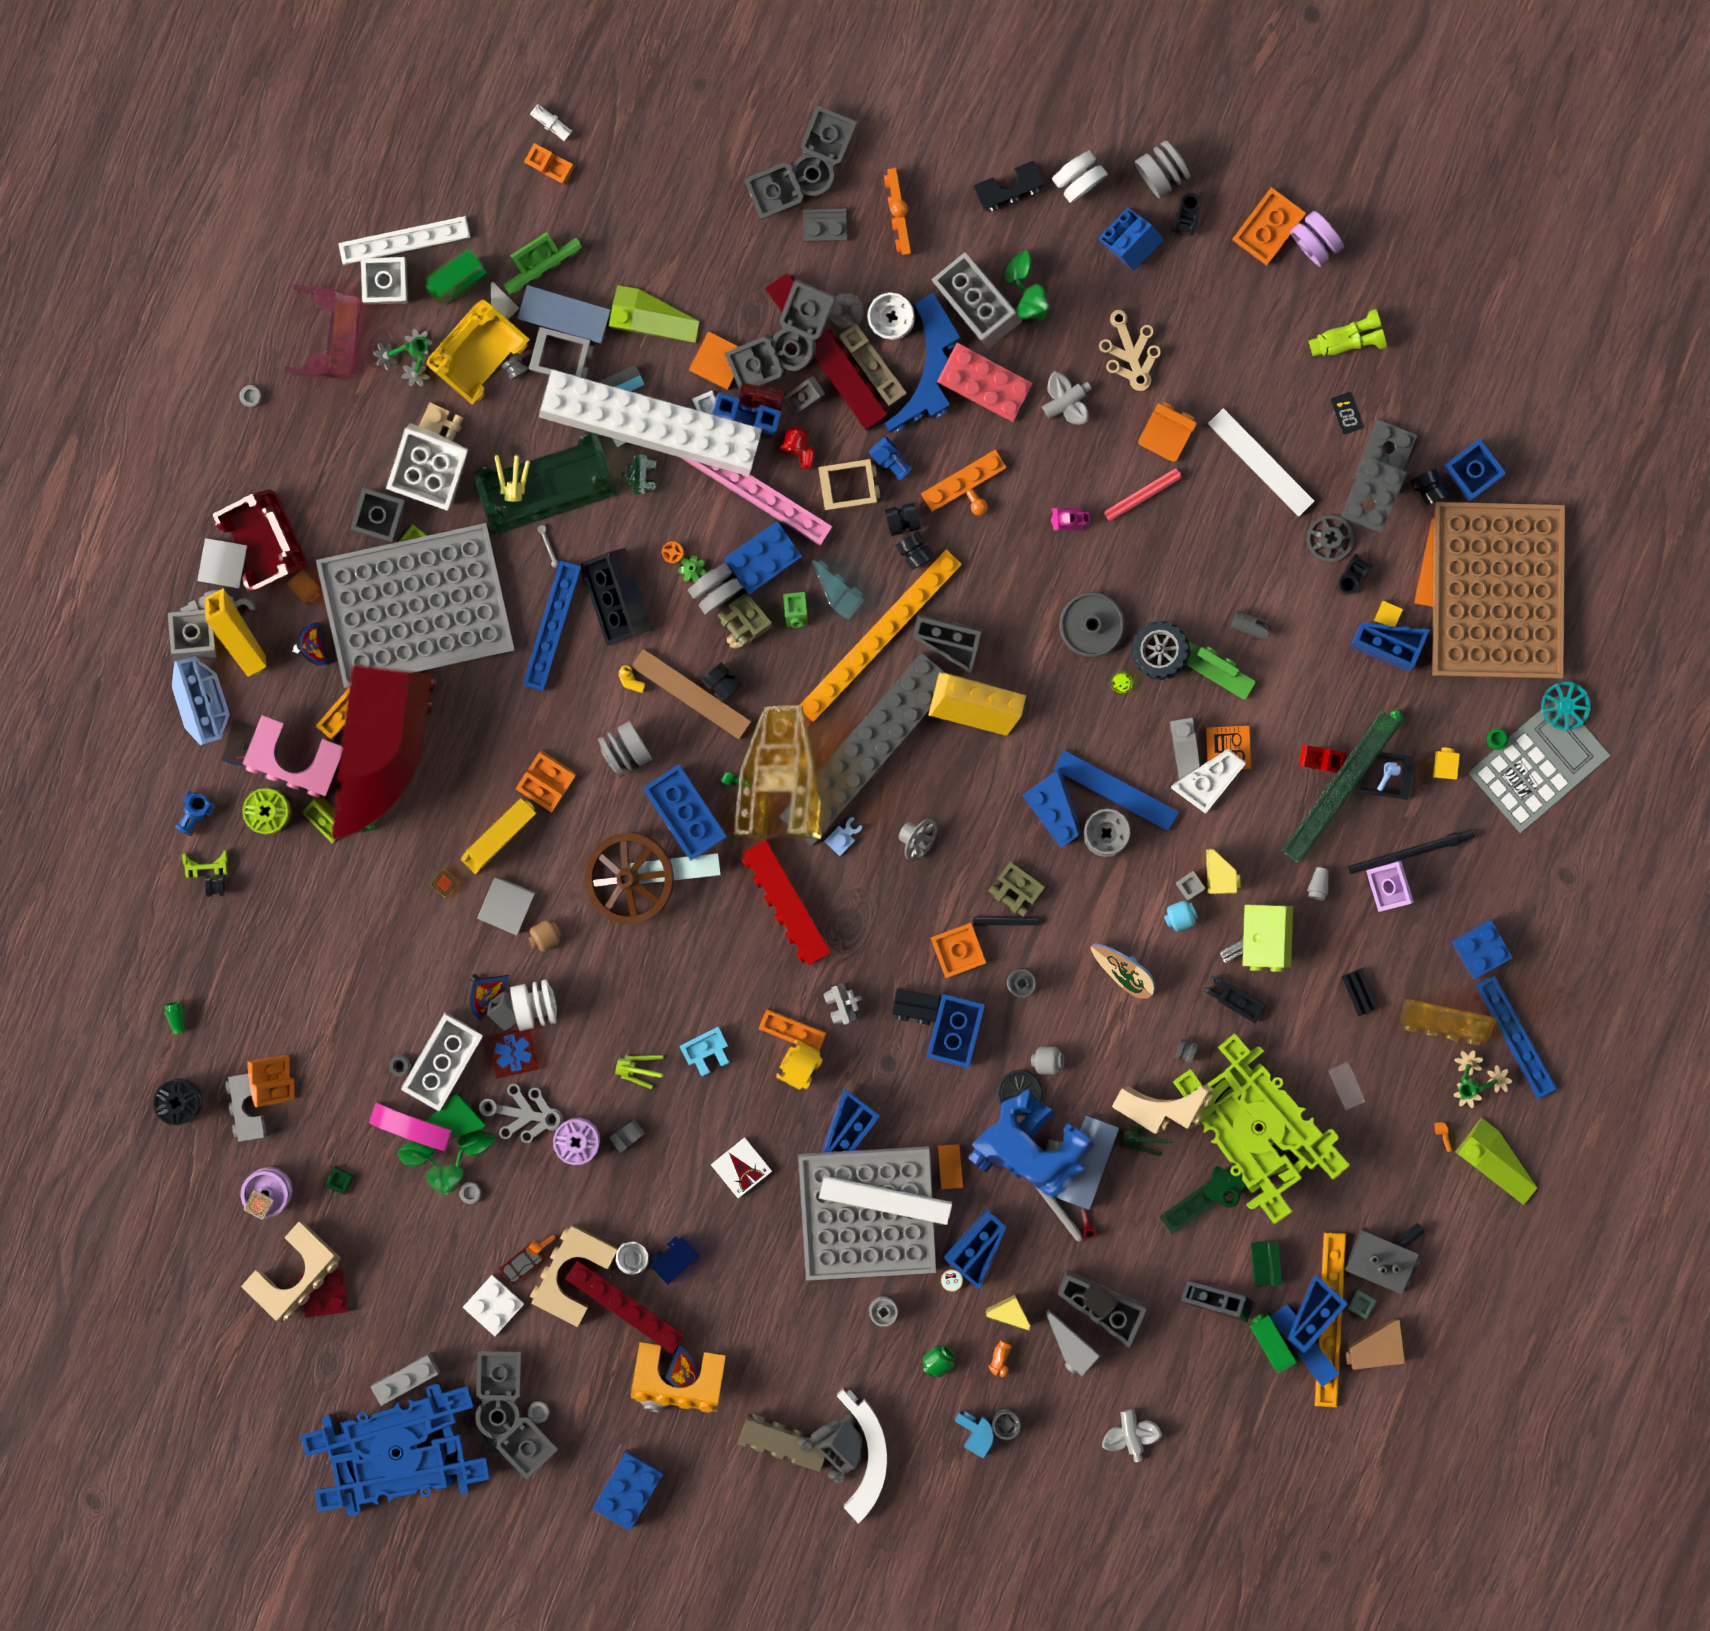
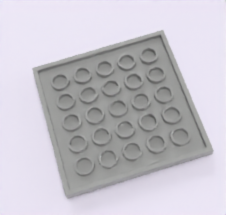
M929 1147L798 1154L806 1280L936 1273L933 1222L819 1198L824 1176L932 1198Z

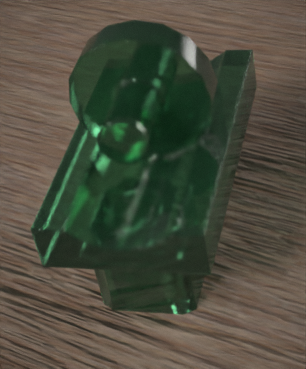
M635 455L634 464L627 463V471H621V476L627 477V485H633L632 495H642L655 491V480L646 479V471L654 472L656 470L657 461L655 459L647 458V455Z

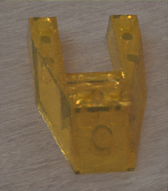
M764 706L740 769L734 835L747 840L766 839L770 793L792 792L788 834L802 839L821 838L823 816L803 706Z

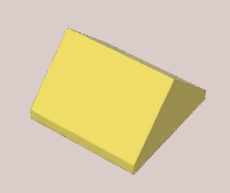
M1015 1295L987 1308V1317L1029 1330V1322Z

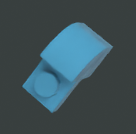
M966 1411L964 1414L959 1412L955 1417V1422L972 1431L964 1444L965 1448L984 1459L993 1442L991 1424L983 1415L977 1423L975 1421L976 1417Z

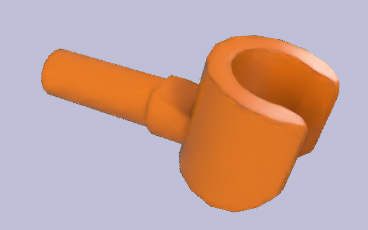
M1444 1122L1435 1123V1134L1442 1135L1447 1152L1452 1151L1448 1138V1127Z
M552 1235L540 1244L534 1240L526 1250L536 1256L546 1245L554 1241L556 1237Z

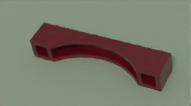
M578 1259L565 1278L671 1354L685 1336L684 1332L632 1299L580 1259Z

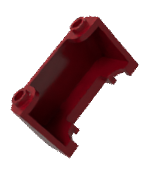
M268 489L250 494L212 514L215 519V525L219 530L226 533L231 532L236 544L248 546L245 558V565L248 571L242 575V584L248 593L255 592L307 567L304 552L280 499L273 490Z

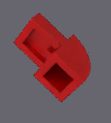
M1302 745L1299 766L1343 774L1346 752Z

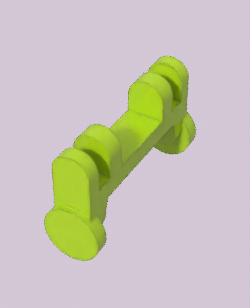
M223 850V854L215 862L206 864L194 862L187 857V853L182 855L186 878H190L189 870H193V878H198L199 869L214 868L215 876H219L220 868H223L224 876L228 875L227 850Z

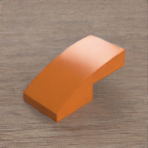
M535 143L524 161L527 165L563 185L566 184L575 167L573 164Z

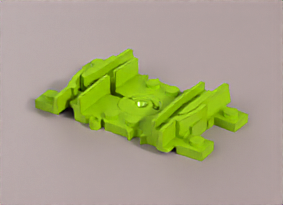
M1234 1033L1218 1047L1232 1065L1225 1072L1206 1084L1214 1088L1211 1094L1213 1099L1209 1106L1204 1107L1201 1114L1203 1117L1201 1123L1204 1125V1133L1208 1130H1213L1216 1133V1137L1214 1140H1211V1143L1217 1144L1229 1162L1236 1164L1232 1166L1231 1174L1239 1176L1242 1172V1180L1251 1193L1260 1187L1264 1191L1246 1204L1248 1208L1255 1209L1261 1205L1270 1220L1275 1224L1292 1212L1280 1196V1193L1301 1179L1299 1173L1306 1165L1312 1169L1319 1163L1327 1174L1334 1179L1349 1164L1332 1146L1338 1140V1135L1332 1129L1322 1134L1313 1124V1117L1309 1121H1304L1301 1118V1113L1305 1111V1108H1299L1285 1091L1278 1090L1283 1085L1281 1078L1276 1077L1271 1082L1270 1073L1260 1063L1251 1070L1248 1065L1258 1058L1264 1050L1261 1047H1256L1250 1052ZM1191 1069L1173 1081L1184 1098L1202 1087V1084ZM1276 1080L1280 1081L1279 1085L1275 1084ZM1231 1086V1088H1230L1229 1090H1227V1091L1221 1096V1098L1218 1100V1102L1215 1104V1102H1216V1100L1218 1099V1097H1219L1226 1089H1228V1088ZM1256 1124L1263 1125L1261 1132L1255 1130ZM1275 1143L1282 1150H1290L1300 1160L1293 1166L1285 1155L1280 1158L1272 1145ZM1237 1168L1239 1172L1234 1173L1233 1170ZM1289 1168L1284 1173L1278 1175L1287 1183L1274 1187L1268 1177Z

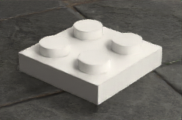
M492 1274L463 1308L496 1336L524 1305V1302Z

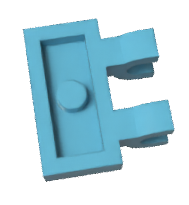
M719 1027L680 1046L689 1066L695 1063L701 1076L710 1073L704 1058L714 1053L721 1066L730 1063L723 1051L724 1048L728 1047V1044Z

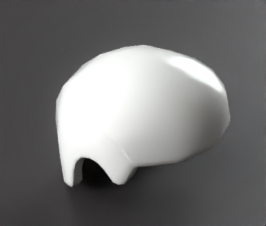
M637 1242L623 1243L616 1252L618 1268L626 1274L634 1275L641 1273L648 1265L649 1254L646 1248Z

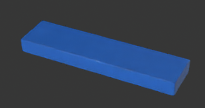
M1286 1304L1270 1316V1318L1287 1340L1296 1315ZM1316 1342L1304 1354L1290 1344L1322 1387L1339 1375Z

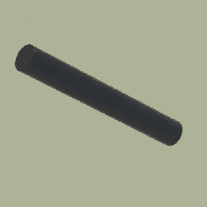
M973 916V925L1038 926V917Z

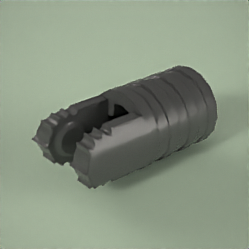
M1236 610L1230 628L1261 639H1267L1270 636L1269 631L1272 627L1270 622Z

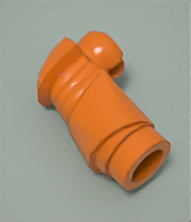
M1000 1340L999 1344L995 1346L991 1365L988 1364L990 1371L995 1376L1000 1375L1001 1377H1006L1009 1368L1004 1366V1363L1012 1347L1010 1343L1004 1340Z

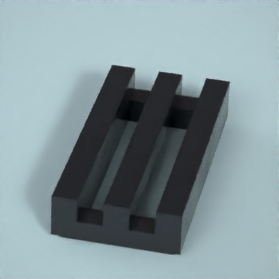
M1362 968L1341 976L1358 1017L1378 1009ZM1359 974L1372 1006H1368L1355 975ZM1350 977L1352 978V981L1358 992L1360 1000L1363 1004V1010H1360V1007L1348 982V978Z

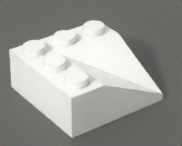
M410 423L405 428L386 489L448 510L455 498L468 449L431 430Z

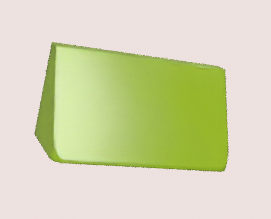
M320 795L319 798L313 799L303 810L302 814L331 843L335 841L331 839L335 808Z

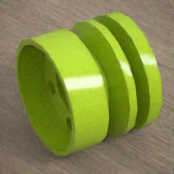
M269 788L258 789L251 793L245 800L242 809L243 818L247 826L261 834L281 831L290 822L292 815L291 803L287 796L278 790ZM263 806L271 808L269 810L270 816H262Z

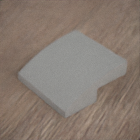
M205 538L197 581L240 589L248 546Z
M495 876L477 919L518 935L535 892Z

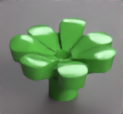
M691 555L690 560L687 558L681 560L684 566L680 567L678 572L679 574H685L683 577L685 582L693 579V582L696 583L700 578L699 576L707 573L705 569H702L706 565L703 559L697 561L698 557Z

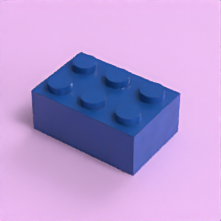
M776 521L728 555L724 560L747 593L751 595L799 561L802 556Z
M942 993L926 1057L969 1068L985 1004Z
M626 1450L597 1499L593 1510L631 1531L664 1471Z

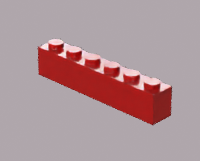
M766 839L743 852L745 857L741 858L747 869H753L755 876L752 878L757 887L764 888L766 895L763 897L769 907L774 906L777 913L774 916L779 925L784 924L788 932L785 935L790 944L795 943L799 951L796 954L801 963L806 962L807 965H810L831 953Z

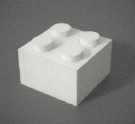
M405 257L361 259L362 301L365 305L408 303L407 260Z

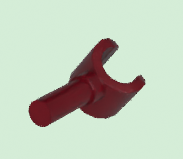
M1082 1209L1081 1212L1085 1226L1083 1236L1087 1240L1086 1232L1093 1231L1096 1238V1231L1089 1222L1087 1210Z

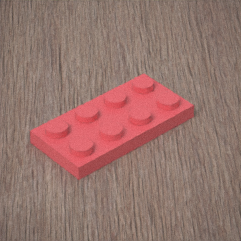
M956 343L937 381L941 385L1011 422L1014 421L1032 385L1028 380Z

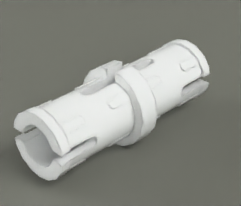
M537 104L530 113L531 116L545 126L544 128L547 131H552L563 141L573 131L559 121L556 115L553 116L540 104Z

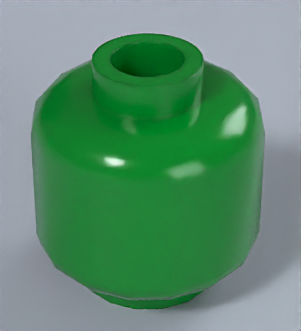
M934 1346L923 1356V1369L929 1376L943 1377L954 1367L955 1356L947 1346Z

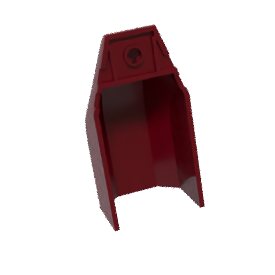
M352 664L338 781L343 782L341 792L338 791L336 795L331 839L336 840L346 837L376 821L394 805L408 786L421 754L426 714H431L432 701H428L429 692L433 693L435 679H431V674Z

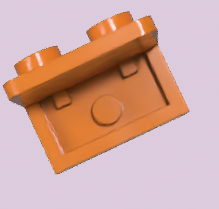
M1163 402L1162 405L1159 403L1156 405L1138 443L1140 446L1163 458L1175 462L1197 423L1193 421V416L1185 412L1179 414L1174 411L1175 407Z

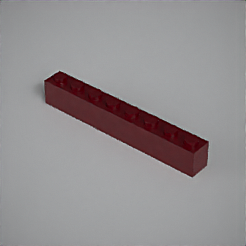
M787 273L765 288L781 313L796 280L793 275L789 277ZM825 328L823 336L815 339L816 353L814 359L864 430L867 431L887 417L885 411L888 408L881 399L877 401L873 396V393H875L874 388L869 382L864 383L860 376L863 373L856 363L853 366L847 359L850 357L844 346L839 348L835 342L838 338L832 329L827 330Z

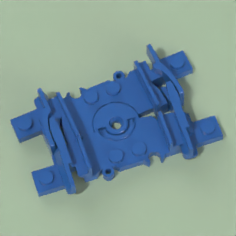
M432 1383L427 1387L428 1397L420 1398L417 1401L409 1399L410 1407L408 1409H402L400 1402H398L393 1408L374 1413L370 1419H368L369 1414L366 1411H361L357 1416L359 1422L354 1419H348L338 1423L341 1430L339 1434L336 1433L331 1414H327L322 1419L324 1428L300 1435L306 1457L327 1451L332 1464L336 1486L315 1490L318 1512L346 1506L347 1515L355 1516L361 1512L360 1504L373 1502L378 1505L379 1495H386L388 1502H391L395 1497L415 1494L418 1489H421L420 1494L423 1497H428L432 1492L431 1487L437 1490L453 1485V1474H457L460 1495L468 1492V1483L489 1480L490 1474L486 1457L465 1461L461 1433L455 1434L452 1426L456 1422L453 1413L474 1407L468 1386L442 1393L439 1384ZM441 1428L443 1429V1437H435L431 1440L432 1445L418 1448L417 1444L426 1441L429 1433ZM446 1444L447 1455L458 1450L457 1462L445 1464ZM393 1449H398L400 1451V1455L398 1457L393 1456Z

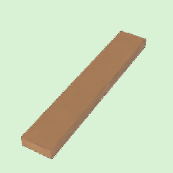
M642 649L631 666L737 739H740L751 723L750 720L644 649Z

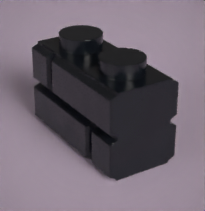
M897 988L892 1014L896 1015L897 1020L909 1021L910 1017L918 1019L917 1023L930 1025L931 1021L935 1022L940 996Z

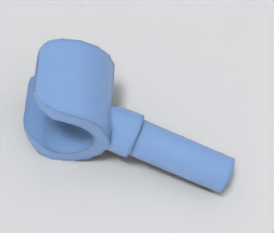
M1388 762L1384 765L1385 774L1377 788L1378 790H1383L1391 775H1399L1401 768L1397 766V763Z

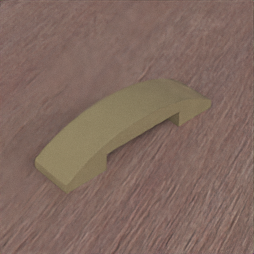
M857 324L839 335L843 344L888 406L907 394Z

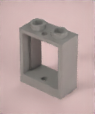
M540 327L529 370L550 376L552 369L544 368L540 365L547 338L551 336L583 345L576 375L572 376L586 379L588 367H585L587 358L591 359L594 346H590L591 341Z

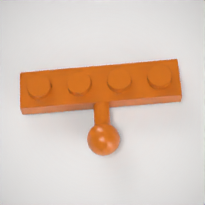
M896 168L887 169L888 175H884L886 188H890L891 196L888 197V204L891 213L895 216V218H891L893 231H898L899 239L895 240L897 252L902 253V257L911 256L904 217L908 212V206L901 199Z
M995 449L924 491L921 495L933 513L962 495L967 494L972 502L971 511L975 515L981 516L987 512L988 504L984 499L977 496L974 488L1003 472L1007 467Z

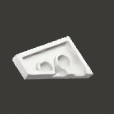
M1227 749L1173 784L1171 788L1206 814L1246 762Z

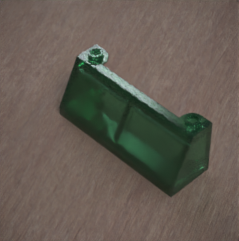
M593 432L583 434L576 446L530 460L525 483V494H522V501L504 500L505 494H501L498 472L494 468L484 466L479 470L473 471L483 508L494 535L618 495L598 434ZM526 462L519 464L518 482L520 483ZM514 466L502 470L506 486L507 482H513Z

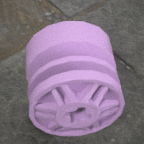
M581 1117L571 1118L563 1122L556 1130L553 1139L554 1150L557 1156L565 1163L572 1165L584 1164L590 1161L597 1153L600 1146V1133L591 1121ZM573 1136L576 1139L579 1137L581 1138V1147H578L577 1145L573 1147L571 1145V1143L573 1142Z

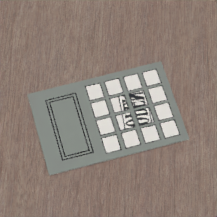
M1557 695L1555 699L1559 700L1560 696ZM1551 701L1545 706V709L1555 707L1557 704ZM1541 709L1508 738V744L1504 749L1492 751L1468 773L1518 832L1521 833L1610 757V755L1584 724L1572 730L1556 729L1545 720ZM1558 711L1546 712V714L1553 721ZM1570 714L1569 726L1578 723V721ZM1561 715L1555 724L1565 727V716Z

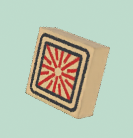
M253 1190L244 1210L263 1220L274 1199L257 1190Z

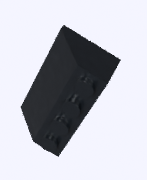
M626 547L604 553L580 563L607 646L653 630Z

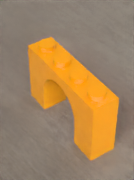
M639 1343L631 1390L632 1399L639 1402H657V1404L663 1406L669 1404L676 1405L682 1409L695 1408L703 1412H717L725 1362L724 1355L704 1352L701 1374L698 1380L689 1387L674 1388L663 1382L658 1373L661 1346Z

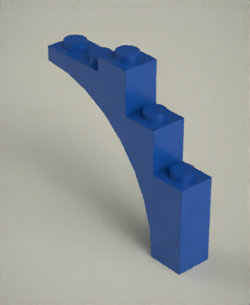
M934 293L914 305L922 321L926 337L927 356L925 370L911 400L896 416L885 423L889 432L892 430L895 433L906 427L905 423L912 419L915 422L925 416L923 412L926 410L930 417L935 415L936 418H939L948 412L946 408L950 406L937 381L948 361L943 349L946 348L947 351L953 349L957 341L960 340V336Z

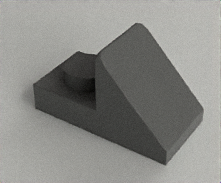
M812 376L783 398L793 414L796 415L821 400L825 393L815 377Z

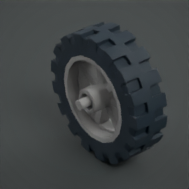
M1161 620L1155 623L1150 622L1147 626L1141 627L1139 629L1140 632L1135 634L1134 642L1131 645V655L1136 667L1148 677L1158 680L1171 679L1177 673L1180 674L1184 666H1187L1188 658L1191 654L1190 643L1185 633L1173 623ZM1158 635H1166L1162 644L1159 642ZM1152 638L1155 639V646L1148 645ZM1170 638H1172L1176 646L1166 647ZM1146 648L1155 651L1150 656L1146 657ZM1176 650V655L1172 659L1168 655V651ZM1158 655L1157 666L1149 662ZM1162 657H1166L1171 662L1162 665Z

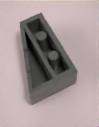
M918 614L913 638L971 674L982 629Z

